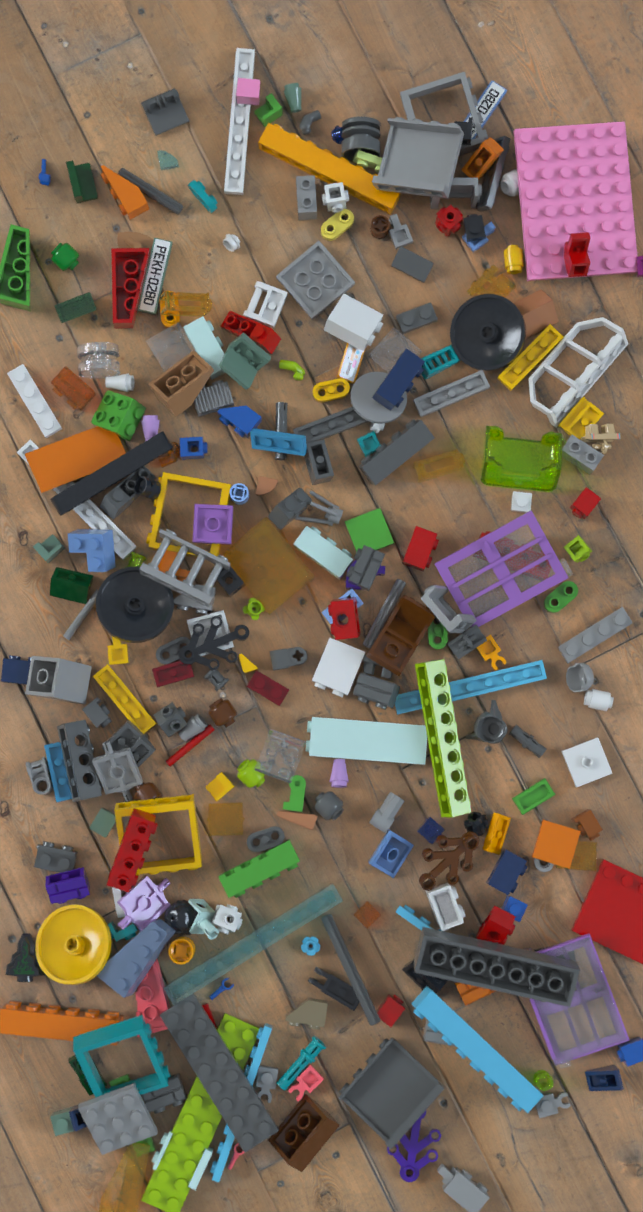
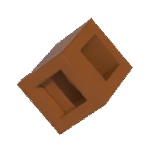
M590 809L571 819L574 823L578 822L579 825L576 827L581 831L580 834L588 837L590 841L599 837V832L603 830Z

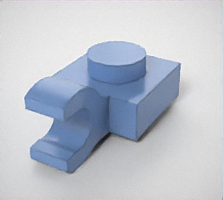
M492 222L484 227L486 236L495 231L496 227ZM466 234L462 236V239L473 253L489 240L486 237V239L467 242Z

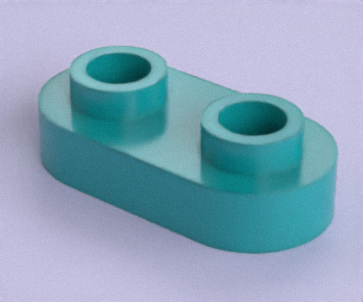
M192 180L188 184V188L210 213H213L217 209V200L213 195H208L204 191L206 188L200 181Z

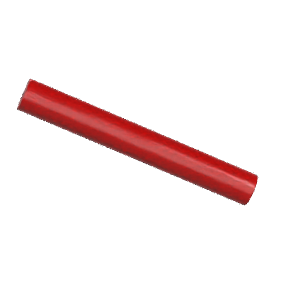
M208 725L204 731L197 734L168 758L166 763L171 767L215 730L212 725Z

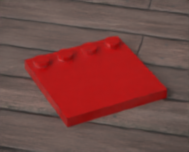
M603 859L571 930L582 936L590 933L593 941L643 964V877Z

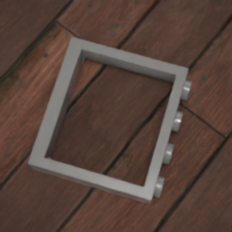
M465 71L400 92L407 120H413L416 118L411 105V99L462 84L478 138L471 140V145H461L459 156L476 151L482 142L488 139L486 129L482 130L481 123H483L481 112L476 111L475 106H478L475 94L472 95L470 91L473 88L470 77L466 78Z

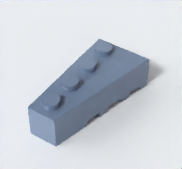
M161 919L152 921L106 962L97 977L123 998L133 995L175 933V930Z

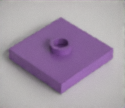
M195 504L192 542L231 545L233 506Z

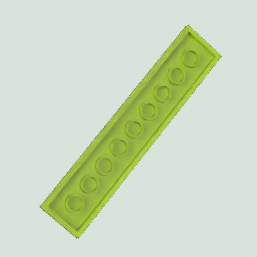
M224 1013L217 1031L243 1071L256 1042L259 1028ZM197 1075L172 1129L173 1135L157 1169L153 1171L141 1198V1201L166 1212L181 1211L190 1187H188L205 1149H208L222 1118V1115Z

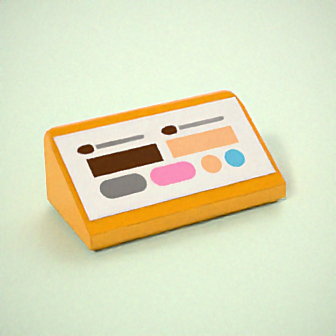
M349 343L346 344L337 379L343 378L348 383H355L365 350L362 351Z

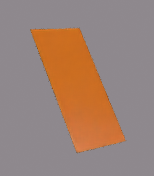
M97 426L25 453V456L40 491L43 493L90 475L126 452L116 433Z

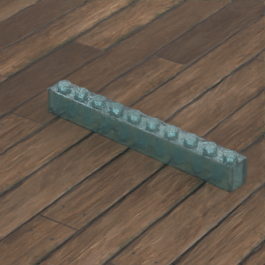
M329 884L165 985L164 990L173 1005L177 1004L343 901L334 884Z

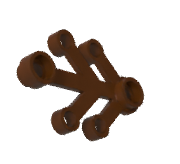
M466 832L459 838H447L445 835L437 837L436 843L440 848L458 846L454 850L433 851L430 848L423 850L422 857L427 862L437 859L444 860L431 872L423 873L420 876L419 884L422 889L426 891L432 890L436 885L435 878L449 865L450 872L447 873L446 880L450 885L457 884L459 881V856L463 852H465L464 859L461 860L460 866L465 872L472 870L473 850L479 846V837L475 832Z

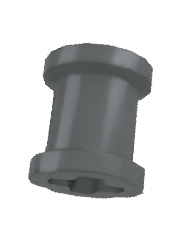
M210 670L204 676L205 679H208L215 686L216 691L220 690L229 681L218 670Z

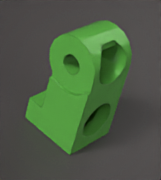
M295 775L289 781L291 789L289 802H284L283 810L302 812L306 781L302 776Z

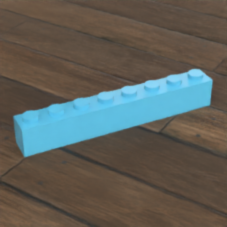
M426 986L411 1003L416 1008L413 1012L421 1020L425 1017L429 1021L427 1025L435 1033L439 1030L443 1034L442 1039L449 1046L454 1044L457 1047L456 1052L463 1059L468 1057L471 1060L470 1065L477 1072L482 1070L485 1073L484 1078L491 1085L496 1083L499 1086L498 1092L505 1098L510 1096L513 1099L511 1104L519 1111L523 1109L529 1113L544 1096L429 987Z

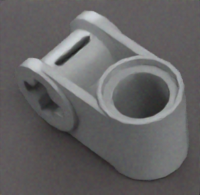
M44 756L41 760L32 763L26 762V769L34 791L40 795L50 794L53 790L46 757ZM42 781H46L48 787L45 791L41 792L39 784Z

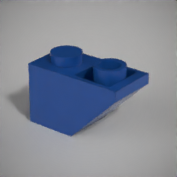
M247 405L218 410L219 420L226 426L230 424L234 427V432L240 437L245 436L249 438L250 431L253 428L256 429L262 422V417Z

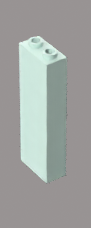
M312 717V721H308L307 732L311 733L310 740H306L305 752H309V756L425 765L427 732L424 725Z

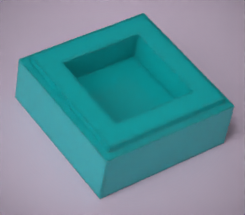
M374 431L357 439L365 457L376 452V448L381 445Z

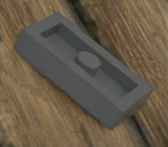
M431 302L396 315L402 335L438 320Z

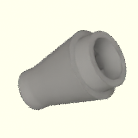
M199 714L192 715L187 722L188 725L183 727L178 734L186 742L191 737L204 731L207 723Z

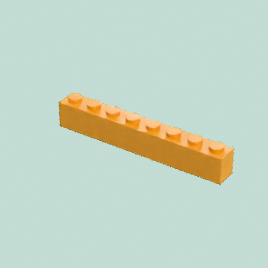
M268 123L258 141L260 150L310 175H315L316 178L328 184L343 182L344 190H348V194L390 215L401 197V193L377 190L372 184L373 176H378L377 174L372 175L366 172L365 168L359 165L354 166L343 157L338 158L327 149L322 150L311 141L306 142L300 139L297 134L284 131L277 124L272 125Z

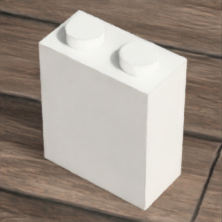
M343 294L328 317L324 331L364 351L367 345H372L376 337L374 336L375 332H380L384 324L381 322L383 314Z
M329 638L312 679V682H315L314 686L325 690L326 687L332 689V694L342 698L343 695L348 696L365 652Z

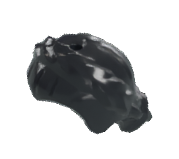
M177 900L166 909L164 921L175 930L174 935H191L189 930L198 912L188 901Z

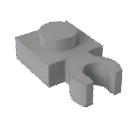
M260 1065L258 1068L256 1087H262L257 1095L261 1099V1095L266 1094L268 1096V1103L272 1100L270 1089H276L278 1068Z
M552 1092L543 1094L544 1096L535 1105L539 1118L557 1114V1107L569 1108L571 1106L569 1102H561L563 1097L568 1096L567 1092H560L557 1097H554Z

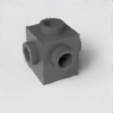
M173 702L154 714L156 721L168 738L188 725L184 719L186 717L185 712L181 707L177 708Z

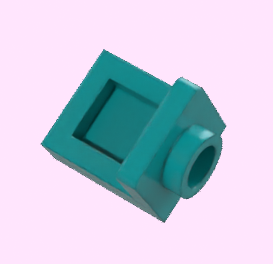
M113 921L107 924L110 929L111 939H115L116 942L123 938L126 941L136 936L135 932L139 930L134 923L118 931Z

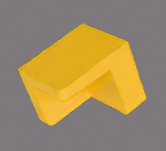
M221 772L205 788L214 797V800L218 802L235 786Z

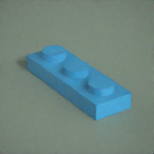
M255 428L250 431L252 449L305 456L307 453L305 435Z
M57 742L44 745L56 803L70 800L72 795L61 744Z

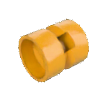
M187 936L176 938L168 949L170 959L176 964L188 963L195 954V943Z

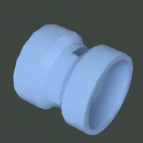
M241 483L234 484L230 489L231 500L237 505L245 504L249 499L248 488Z

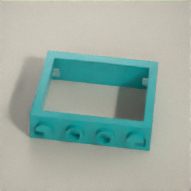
M143 1015L73 1037V1051L95 1098L133 1083L140 1095L169 1086L168 1077H170L168 1065L164 1066L162 1051L157 1050L158 1043L156 1037L151 1036V1026L148 1023L146 1024ZM140 1035L156 1073L106 1089L89 1051Z

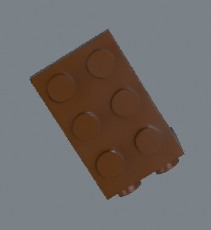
M403 595L366 657L400 676L436 616L428 607L418 603L412 597Z

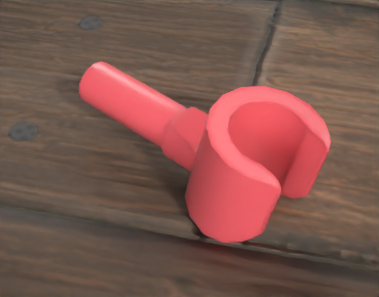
M236 1143L234 1145V1154L227 1166V1168L230 1170L232 1169L239 1155L245 1153L244 1151H236V1147L239 1143Z

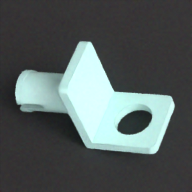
M189 899L188 902L198 912L189 932L191 934L205 933L210 940L215 939L218 936L217 934H219V930L211 923L215 911L204 899Z

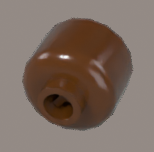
M220 698L209 706L208 714L216 726L224 725L228 727L235 722L234 717L237 715V711L228 699L223 700Z
M143 782L135 788V801L163 797L160 790L151 782Z

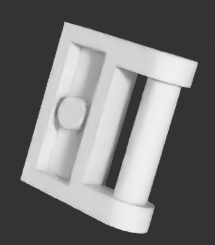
M257 281L254 286L256 289L243 316L274 328L288 292ZM262 291H265L267 295L259 314H256L254 311Z

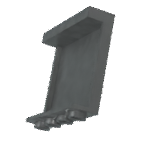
M386 1038L379 1046L381 1050L376 1055L373 1053L366 1060L368 1065L363 1070L359 1068L352 1076L354 1081L350 1085L346 1083L339 1091L341 1093L339 1099L343 1100L392 1149L446 1087L394 1038L390 1040Z

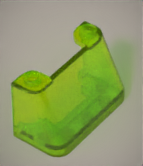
M486 426L481 469V482L483 484L544 492L556 489L562 470V433L548 432L542 436L541 441L504 437V431L500 427Z

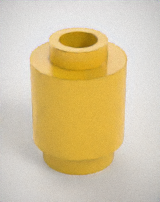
M509 245L504 250V264L508 274H519L524 267L523 250L518 245Z

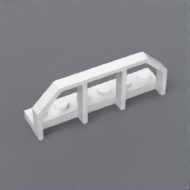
M604 317L577 322L529 377L530 402L533 407L547 415L551 425L556 428L579 400L625 349L628 341L624 329ZM605 326L617 333L611 337L607 346L599 351L597 356L572 341L581 330ZM567 346L593 361L587 365L583 374L575 379V381L550 366ZM545 371L570 386V389L562 394L558 403L550 409L537 402L535 394V383Z

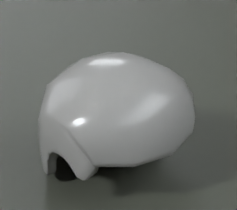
M582 662L568 667L566 683L569 689L573 692L587 691L594 681V674L590 666Z

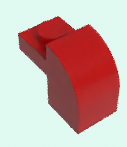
M589 232L570 234L569 241L565 242L564 260L568 277L587 276L591 263L587 253L591 239Z

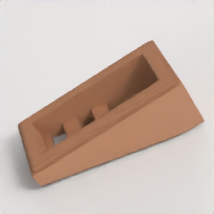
M278 811L276 814L280 818L313 830L318 817L315 814Z

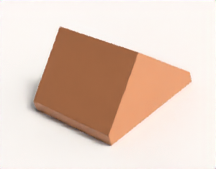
M542 289L514 303L525 320V339L545 330L550 324L553 326L559 322L553 300Z

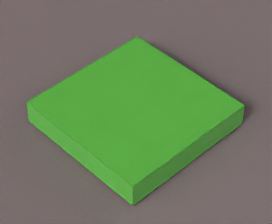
M380 508L345 521L356 552L358 548L362 549L364 545L374 550H379L394 544Z

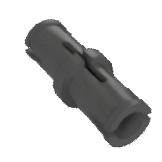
M517 724L509 733V735L522 744L524 749L527 748L538 758L547 750V748L534 739L533 735L527 734Z

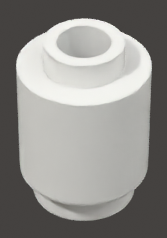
M596 689L587 690L584 697V705H588V708L607 711L608 708H612L614 698L611 697L610 692Z

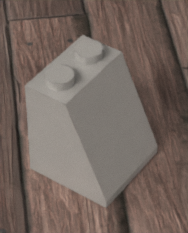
M32 656L25 694L85 704L92 666L61 658Z

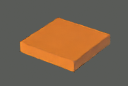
M542 819L532 857L570 869L581 831Z

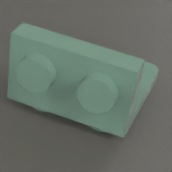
M243 332L229 344L219 366L226 374L247 390L251 387L258 370L270 361L271 356Z

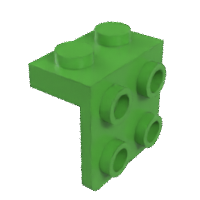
M108 390L91 422L93 425L112 431L130 442L146 407L133 398Z

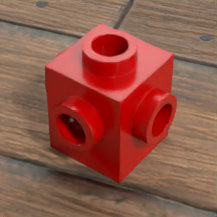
M450 204L447 208L442 207L437 212L435 224L441 233L448 237L461 229L463 214L457 207L454 208Z

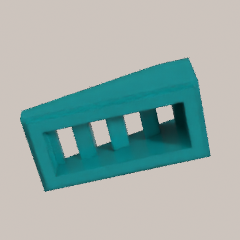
M452 345L421 358L425 361L422 365L424 370L421 374L426 380L460 362ZM447 352V354H448V356L450 357L451 361H448V359H447V357H446V355H445L444 353ZM439 356L441 357L444 364L441 363L440 359L438 358ZM431 360H434V362H435V364H436V366H437L436 368H435V366H434V364L432 363Z

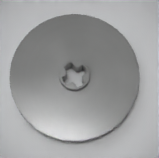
M370 372L364 374L355 381L351 389L350 399L354 410L359 416L369 422L378 424L392 422L401 416L406 407V392L401 396L404 400L398 408L394 406L391 411L372 398L388 375L387 373Z

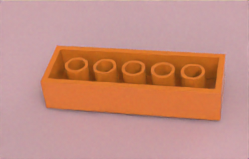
M10 1001V1003L0 1008V1034L73 1041L75 1036L123 1021L124 1015H119L117 1011H108L105 1014L100 1013L98 1009H88V1012L80 1011L79 1007H68L67 1010L60 1009L61 1006L59 1005L41 1007L40 1003L21 1005L22 1002ZM120 1041L115 1042V1043H112V1044H108V1045H116V1046H117V1044H118Z

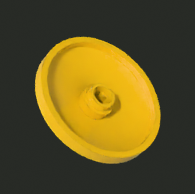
M67 905L55 910L44 920L36 937L35 951L40 968L50 979L61 984L79 985L92 980L102 971L110 956L112 945L110 929L104 918L89 907Z

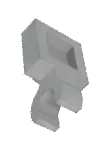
M397 214L389 216V222L393 228L389 230V235L395 250L400 248V246L403 247L413 243L407 224L401 226Z

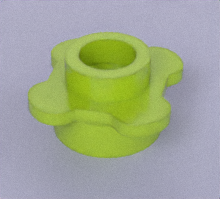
M250 598L247 606L243 607V613L250 615L252 620H258L259 614L265 610V606L255 598Z

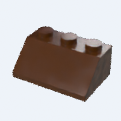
M305 1094L278 1127L279 1131L274 1133L268 1141L289 1166L303 1172L340 1124L330 1113Z

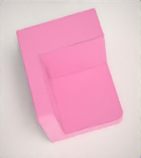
M238 78L237 104L259 105L260 80Z

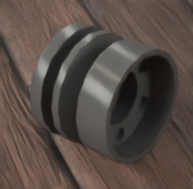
M351 117L342 122V138L344 139L342 141V157L353 161L354 154L358 150L380 157V141L378 139L381 135V123L370 117Z

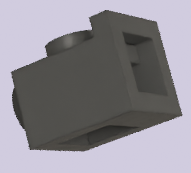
M98 697L82 710L96 728L101 726L105 728L112 722L108 715L110 711L104 704H99L102 700Z

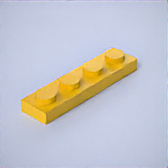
M550 324L497 379L512 391L563 339V336Z
M109 664L93 676L126 718L143 734L157 724Z

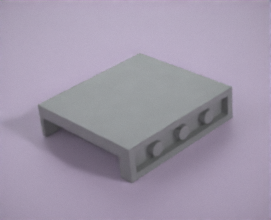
M388 118L390 130L378 176H373L372 184L377 190L448 199L464 136L461 127L456 123L441 124L438 121L423 122L420 119Z

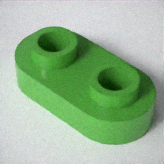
M571 581L562 583L544 599L545 609L550 613L560 611L577 596V585ZM567 587L572 589L571 594L566 593ZM552 599L557 601V606L551 604Z
M432 622L428 628V643L433 649L439 650L446 646L448 633L441 622L440 624ZM440 637L441 642L438 644L435 643L434 638Z

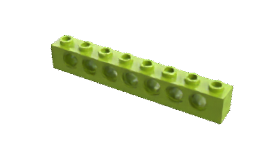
M445 659L416 663L415 669L441 817L453 818L471 813V803L468 797L467 781L464 774V763L460 751L461 745L457 734V723L455 722L454 705L451 699V688L448 682Z

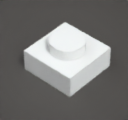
M513 491L511 511L522 513L530 511L532 493Z

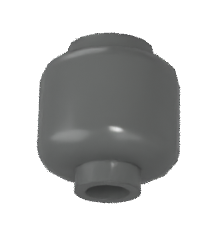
M331 791L327 793L322 792L315 799V810L325 820H336L344 811L342 808L343 801Z

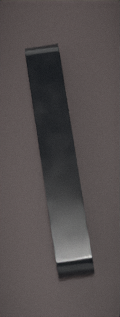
M164 431L50 500L59 515L62 516L174 447Z

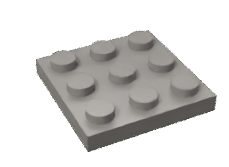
M317 241L276 276V279L312 320L355 285V281L320 241Z
M134 1083L78 1105V1110L102 1155L157 1135V1127Z

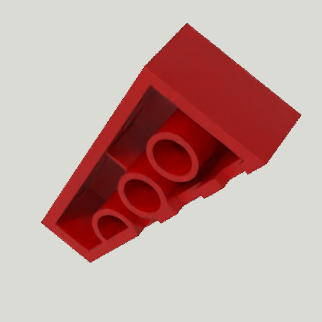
M111 248L114 329L134 328L150 258V248Z

